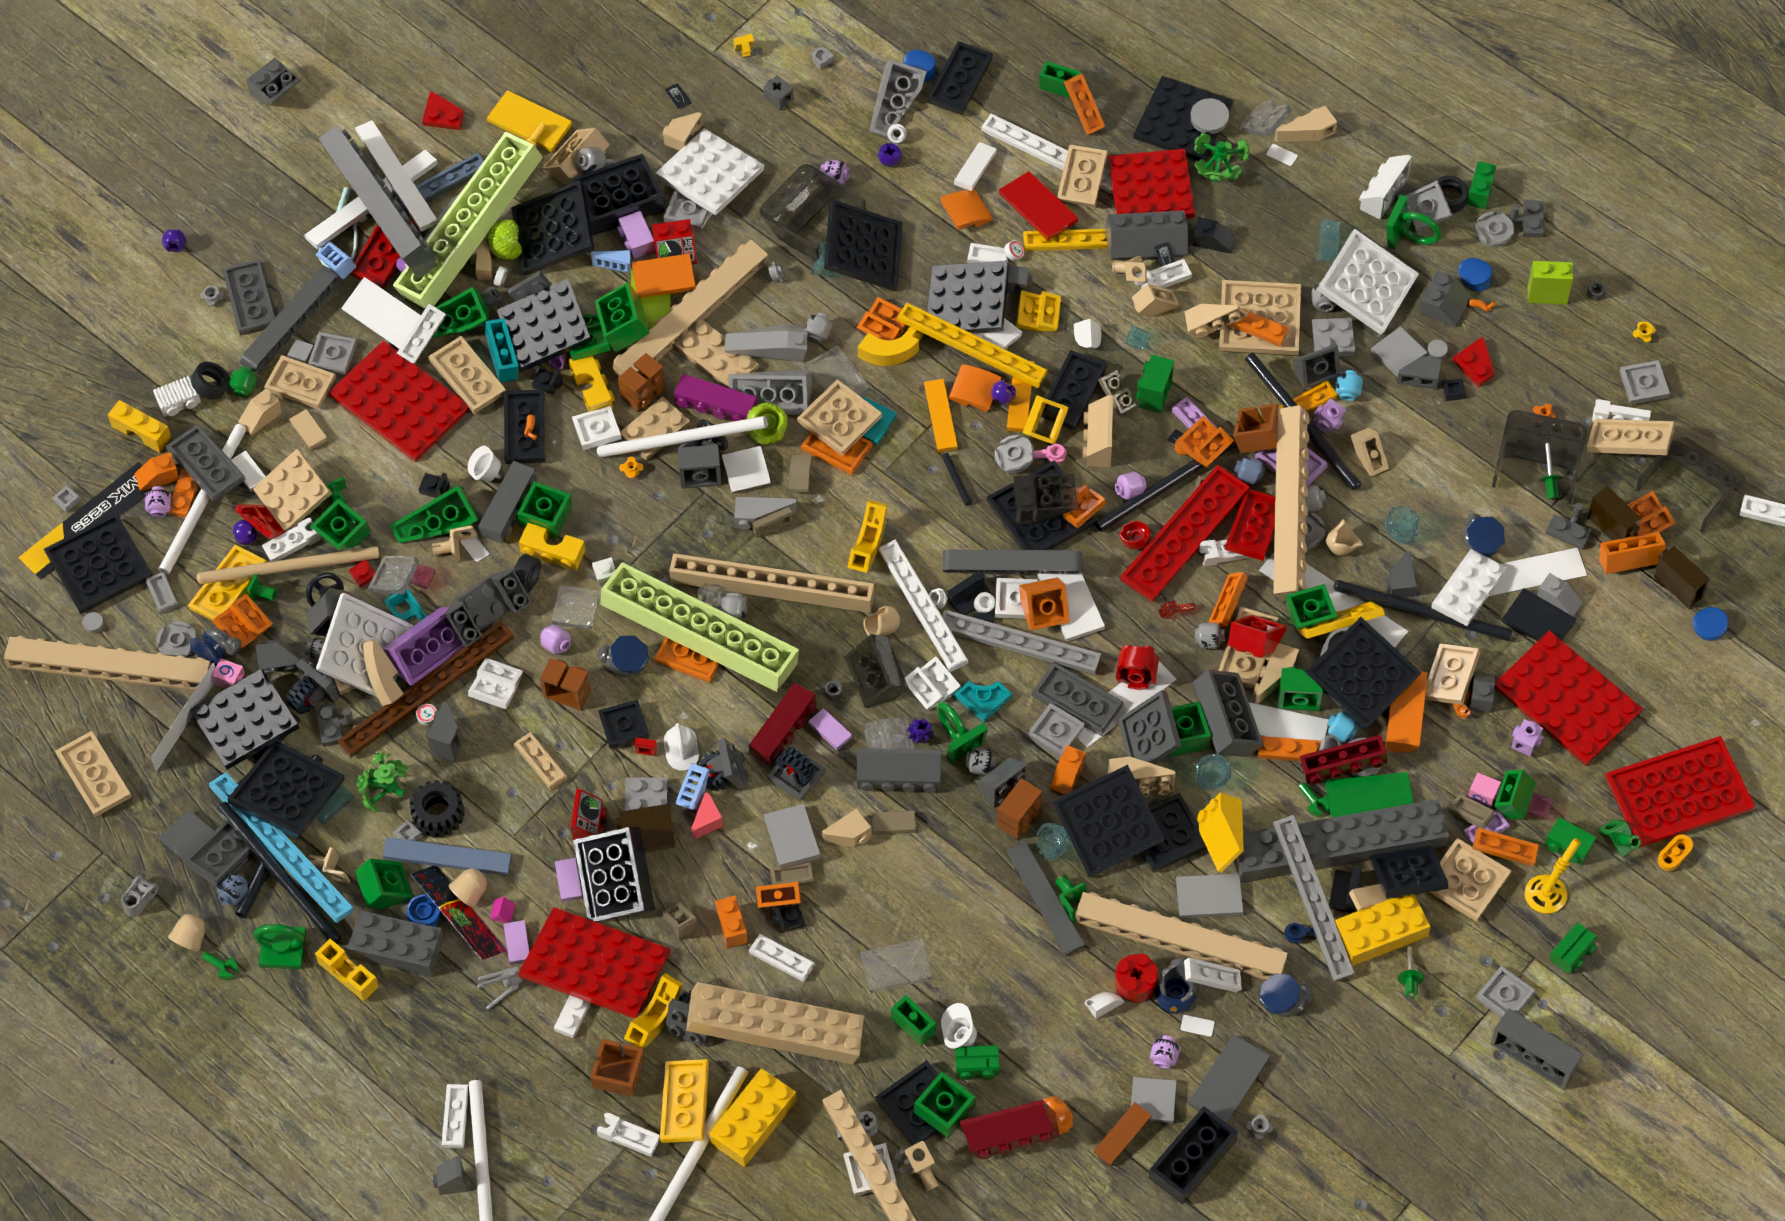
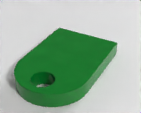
M583 315L592 342L571 350L570 354L573 361L611 350L610 344L604 338L598 315Z

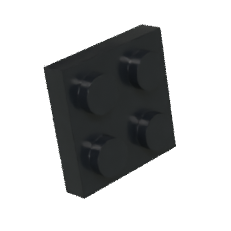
M638 699L598 710L609 749L634 743L636 738H649Z

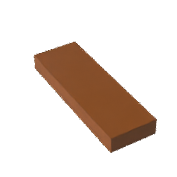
M1134 1102L1093 1153L1111 1166L1150 1120L1152 1115Z

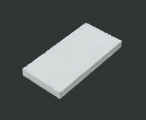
M365 277L341 308L399 349L421 317V315Z
M1082 573L1037 574L1040 581L1058 577L1066 585L1070 623L1059 625L1066 642L1105 629V625Z

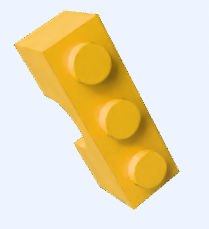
M593 356L575 361L570 359V370L577 386L584 383L593 385L590 389L582 391L588 412L610 406L613 410L612 402L615 401L612 390H607L606 385H608L605 374H600L601 366L598 359H594Z
M120 400L108 413V418L113 428L126 435L133 431L141 437L144 445L159 453L172 439L167 425Z
M531 523L527 524L519 541L522 554L526 553L546 563H555L564 569L577 571L586 551L584 540L565 535L560 544L549 545L547 544L548 533L546 528Z
M331 939L315 953L318 964L363 1002L379 987L376 977L361 964L356 966L347 957L346 952Z

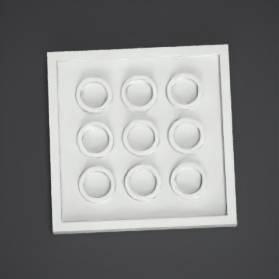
M703 128L655 173V178L714 215H717L764 171V164Z
M1354 229L1318 286L1317 291L1381 335L1419 273Z
M342 593L340 594L316 670L377 697L366 670L363 643L376 639L383 649L414 625L348 594ZM396 674V675L393 676V679L395 680V682H396V679H397V675H398V674Z

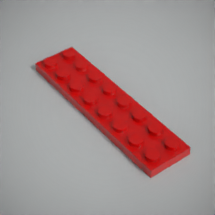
M1217 465L1120 576V581L1153 603L1197 552L1200 543L1209 538L1241 501L1245 493L1250 489V486Z

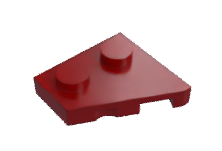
M430 91L422 119L423 126L461 130L464 110Z
M1483 337L1453 356L1452 361L1478 388L1494 377V370Z
M238 504L235 508V511L268 539H274L285 533L265 505Z

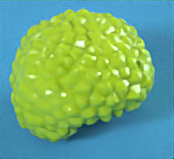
M510 219L497 221L488 233L489 250L497 258L516 260L522 252V247L518 243L519 228L515 221Z
M765 402L749 410L747 419L765 416L768 423L767 428L748 431V434L754 441L770 445L782 440L787 429V415L784 409H781L778 405Z

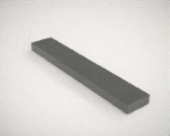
M1026 841L1008 849L1007 854L1064 955H1070L1084 948L1083 941Z

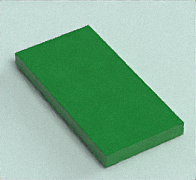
M1408 772L1325 780L1330 818L1413 804Z

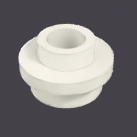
M893 124L888 129V138L893 143L903 142L907 136L906 128L901 124ZM899 130L901 135L895 136L894 131Z
M937 588L929 593L937 609H941L946 605L947 593L945 590Z

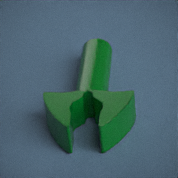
M1305 782L1300 783L1298 788L1311 802L1307 811L1312 815L1322 817V812L1317 808L1318 805L1324 807L1328 813L1329 801L1327 796L1318 798Z
M205 952L202 955V959L220 970L217 974L219 979L234 980V976L226 972L225 968H232L239 973L238 966L232 957L228 961L223 962L209 952Z

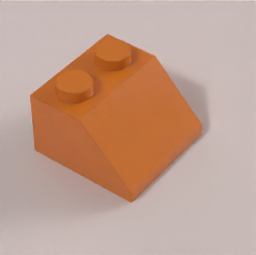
M1058 577L1019 585L1021 606L1031 631L1070 623L1066 585Z

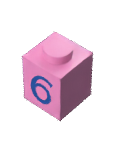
M220 658L212 678L216 686L227 689L246 678L243 666Z
M1477 772L1469 790L1468 798L1491 808L1494 801L1496 802L1501 782Z

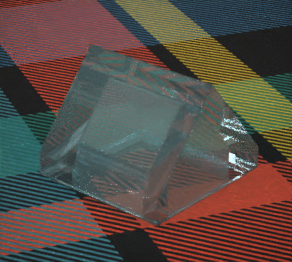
M1131 325L1126 343L1144 350L1151 339V334L1149 331Z

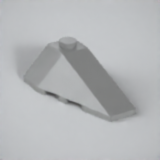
M891 59L888 61L881 79L869 132L888 137L887 133L890 126L899 122L921 91L927 71Z
M782 324L728 333L725 337V353L803 362L807 351V331L804 330L805 326Z
M786 370L728 375L730 389L757 397V403L768 402L778 405L781 409H784L786 414L801 415L810 406L812 394L811 370Z

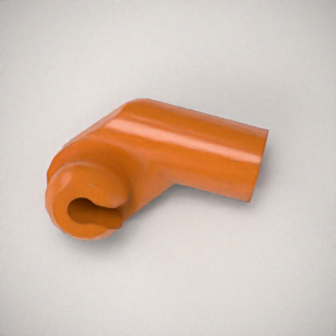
M1467 691L1463 705L1453 704L1457 716L1462 719L1467 718L1471 714V710L1468 709L1466 704L1472 695L1469 691Z

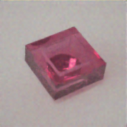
M416 563L408 578L409 584L428 589L436 573L435 569Z
M1533 793L1527 814L1547 820L1553 799Z

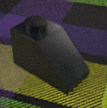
M1198 217L1194 230L1193 246L1231 254L1235 235L1218 221Z

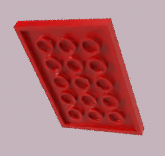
M383 340L329 391V396L416 462L470 409L464 401L417 365L398 355V351Z
M1550 630L1495 682L1494 686L1499 693L1532 721L1539 724L1545 732L1586 766L1643 710L1642 707Z
M1721 736L1607 772L1604 776L1632 835H1637L1641 839V844L1638 848L1751 812L1755 809L1752 798Z
M553 907L519 970V977L636 1019L670 955L671 949Z

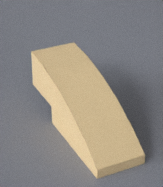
M485 237L470 257V264H476L477 281H493L491 256Z
M368 640L363 643L366 670L371 685L382 706L392 704L403 695V692L393 679V676L398 671L377 640Z

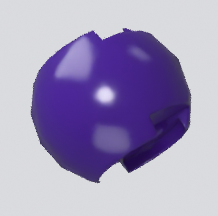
M886 143L879 149L878 159L882 165L893 167L901 161L902 151L898 145Z
M168 229L163 234L161 241L163 247L168 252H180L185 247L187 240L181 230Z
M1006 380L996 382L991 389V396L994 400L997 399L1001 402V405L1011 403L1016 396V389L1013 385L1010 386L1006 383Z
M245 519L240 520L233 527L235 541L242 545H249L255 541L257 530Z

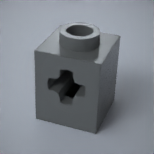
M778 75L768 80L763 86L764 98L779 110L794 100L793 88Z
M1009 267L1008 293L1020 294L1021 291L1027 292L1028 287L1031 288L1033 276H1029V268Z

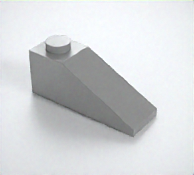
M736 497L735 528L743 530L753 528V522L787 507L791 509L792 514L796 513V499Z

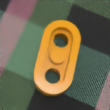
M1686 835L1675 836L1659 853L1657 859L1659 867L1665 871L1675 870L1691 853L1693 848L1691 838ZM1678 846H1683L1685 849L1681 850ZM1664 860H1670L1671 863L1667 864Z

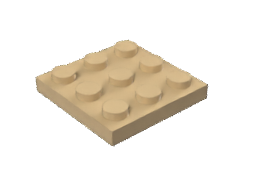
M837 379L797 418V422L843 456L882 418V413Z
M298 449L291 453L253 488L285 532L297 526L298 523L332 494Z
M1457 838L1440 861V865L1448 880V889L1431 891L1429 893L1477 922L1510 876L1511 870L1480 851L1473 850L1472 846Z

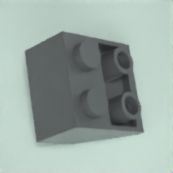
M274 57L246 81L249 93L260 103L273 104L301 80Z
M280 639L261 641L255 645L259 670L264 669L265 672L277 671L278 667L285 666V669L298 668L296 664L301 659L303 660L302 655Z
M443 702L441 708H438L435 712V721L432 726L428 727L426 737L432 756L454 763L462 747V742L448 704Z
M1009 757L978 781V791L993 807H996L998 804L1001 805L1021 778L1026 781V764Z

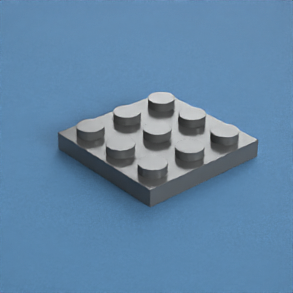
M1159 691L1118 719L1128 757L1155 764L1181 747L1167 691Z

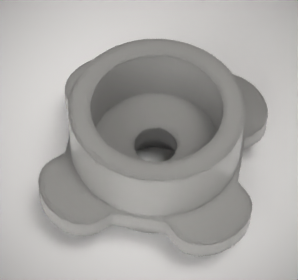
M773 261V266L768 267L770 276L774 282L780 280V283H783L784 271L781 265L777 266L775 261Z
M214 285L207 286L200 294V298L205 300L208 306H214L218 300L224 297L223 293L219 292L218 288Z
M1262 1114L1257 1115V1117L1247 1123V1129L1255 1134L1254 1137L1256 1139H1262L1263 1135L1273 1130L1272 1124H1269Z

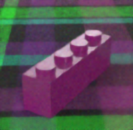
M682 374L674 391L675 403L680 407L692 408L702 414L708 413L718 419L730 421L747 419L749 410L757 406V397L685 374Z

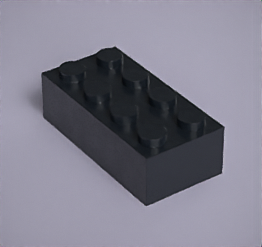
M1203 1106L1149 1169L1148 1179L1183 1205L1237 1142L1238 1131Z

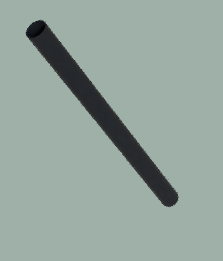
M1254 352L1250 353L1245 358V361L1284 408L1298 406ZM1310 421L1307 424L1310 440L1347 485L1354 491L1358 490L1361 487V481Z
M1233 435L1230 436L1234 440L1233 443L1230 444L1217 458L1221 457L1222 455H1224L1225 453H1227L1228 451L1232 450L1237 446ZM1193 459L1146 489L1142 494L1132 498L1097 521L1098 524H1096L1097 529L1103 532L1205 466Z
M1336 580L1333 585L1335 592L1509 642L1512 634L1511 629L1472 619L1469 625L1466 626L1431 608V606L1345 581Z
M312 755V759L320 763L323 762L321 756ZM261 861L248 885L247 893L240 901L235 912L238 917L247 918L269 873V870Z
M226 801L221 803L217 807V811L328 940L331 939L336 944L339 943L341 940L339 932Z

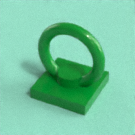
M1404 195L1399 196L1386 223L1387 247L1395 250L1402 234L1411 241L1423 245H1432L1439 242L1442 237L1440 226L1424 214L1409 212L1408 197ZM1411 220H1418L1428 225L1433 230L1434 236L1422 237L1410 231Z
M944 701L937 704L939 719L953 739L948 745L946 754L950 764L966 755L973 747H978L985 743L988 728L984 722L969 731L951 705ZM948 716H949V717L952 719V721L954 722V724H955V726H956L958 732L956 731V729H955V728L953 727V725L951 724V722H950Z
M268 924L258 927L254 931L253 937L261 945L259 968L302 969L306 927H291L281 924Z

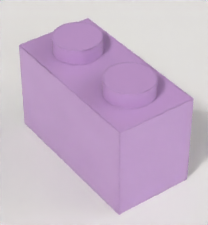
M641 211L618 218V234L620 238L624 237L625 249L631 252L633 259L655 252L654 239Z

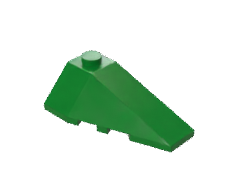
M471 287L435 307L445 313L446 316L432 338L472 330L488 321L489 309L482 294L474 287Z
M457 485L389 526L398 543H404L450 533L451 529L470 526L478 521V517L464 487Z

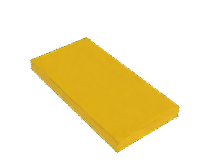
M508 90L487 117V122L525 140L531 137L540 122L545 123L547 127L537 140L536 145L550 152L555 150L572 126L571 120Z
M234 545L216 570L267 563L268 561ZM253 577L204 584L188 604L190 610L213 621L214 618L227 610L232 603L247 593Z
M1370 601L1337 611L1338 619L1300 630L1296 628V631L1308 639L1339 628L1351 626L1360 617L1367 621L1384 616L1385 614L1382 607Z
M708 1059L666 1061L660 1131L661 1143L704 1141L709 1074Z

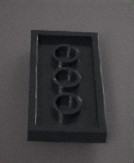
M958 41L927 98V103L963 115L993 59V53Z
M1070 350L1046 397L1048 400L1069 407L1063 426L1076 430L1099 384L1098 379L1103 376L1107 368V363ZM1046 403L1041 417L1055 422L1060 408Z
M543 389L504 391L505 464H512L513 461L518 463L545 462ZM528 415L535 416L534 429L531 433L537 436L536 440L526 437L524 434Z

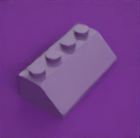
M440 607L383 648L398 671L397 674L409 685L419 681L464 648L463 643L445 614L449 607Z

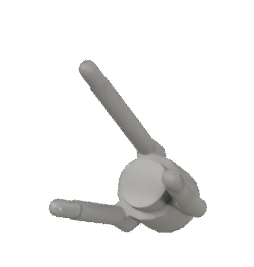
M517 967L507 968L503 971L479 976V981L491 980L478 984L477 988L486 987L500 981L503 982L505 987L510 986L509 989L486 1007L489 1010L511 992L519 989L518 984L523 982V978L519 977V969Z

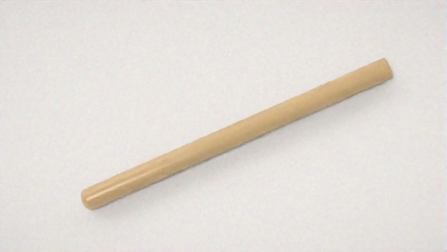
M376 546L205 571L197 574V581L199 584L253 577L254 574L262 576L358 562L365 559H378L379 552Z

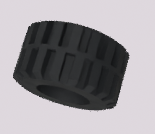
M434 780L432 784L430 781L426 782L424 787L420 785L418 787L419 791H414L412 794L413 798L410 799V811L414 825L420 831L422 830L423 835L427 836L430 834L431 838H436V835L443 838L446 833L448 835L453 834L452 830L457 831L459 829V824H462L465 814L460 792L455 789L454 785L448 786L446 781L440 783L439 780ZM436 803H443L448 806L447 810L439 815H431L426 812L431 805Z

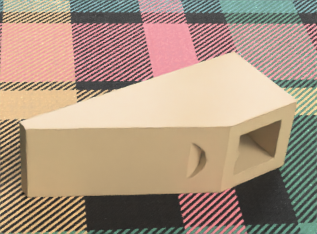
M1324 105L1313 109L1304 116H1298L1288 124L1280 125L1275 132V141H1320L1336 133L1337 121Z
M1199 304L1184 311L1188 332L1198 339L1206 337L1208 334L1221 330L1225 326L1238 322L1248 316V313L1237 305Z
M1279 643L1274 653L1267 655V667H1262L1260 673L1261 683L1256 684L1253 695H1256V704L1262 702L1279 687L1282 668L1296 666L1299 649Z

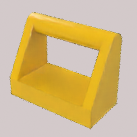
M1036 396L1023 433L1055 444L1069 407ZM1046 403L1060 408L1049 438L1035 433Z

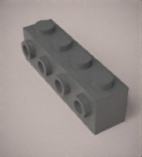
M515 461L512 462L479 524L481 536L502 544L505 538L510 536L514 521L518 520L517 514L533 482H538L534 468Z

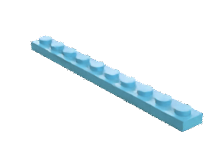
M225 772L211 781L209 786L223 802L226 801L228 803V797L238 784ZM230 805L268 851L336 923L354 912L351 904L281 830Z

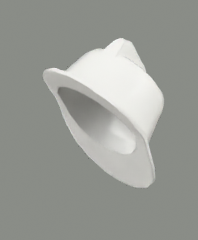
M486 446L476 449L468 462V471L475 480H482L484 482H491L494 478H501L499 475L501 468L500 460Z
M676 723L664 736L666 759L672 768L678 771H686L691 763L696 764L699 759L697 737L691 728Z
M956 1003L946 1009L941 1019L945 1045L953 1049L971 1046L976 1040L977 1030L973 1024L969 1008L962 1003Z

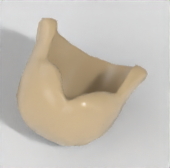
M1344 519L1326 538L1328 548L1337 556L1347 555L1356 548L1363 546L1362 541L1354 534Z
M892 606L879 608L874 615L864 619L865 632L871 638L895 632L900 625L899 614Z
M470 868L461 873L455 881L451 882L449 889L465 904L475 907L486 890L487 879L479 870Z
M185 914L178 920L168 938L184 948L200 951L205 934V923L196 915Z

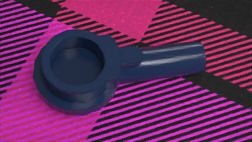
M1299 923L1289 924L1284 930L1285 939L1293 944L1302 942L1304 937L1316 936L1313 928H1305L1303 924L1300 925Z

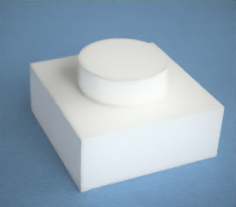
M612 557L592 563L598 584L608 581L616 571Z

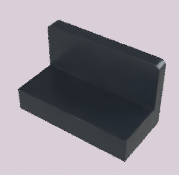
M979 570L948 590L947 601L957 613L967 615L975 610L974 600L980 593L987 592L993 597L994 594L985 584V575Z
M1353 865L1352 872L1335 870L1329 901L1330 909L1347 913L1354 912L1355 905L1349 893L1352 889L1358 888L1362 867Z

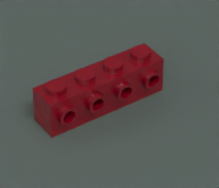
M794 682L750 742L749 754L771 766L774 760L776 761L782 754V749L785 745L788 746L792 742L793 734L796 730H800L803 727L807 715L814 712L817 706L815 694Z
M1378 735L1301 755L1300 762L1306 784H1318L1325 779H1337L1344 774H1356L1367 768L1382 767L1387 763V753L1382 736Z

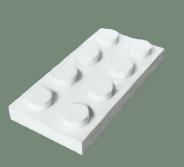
M1470 549L1433 601L1431 608L1468 626L1506 572L1507 567Z

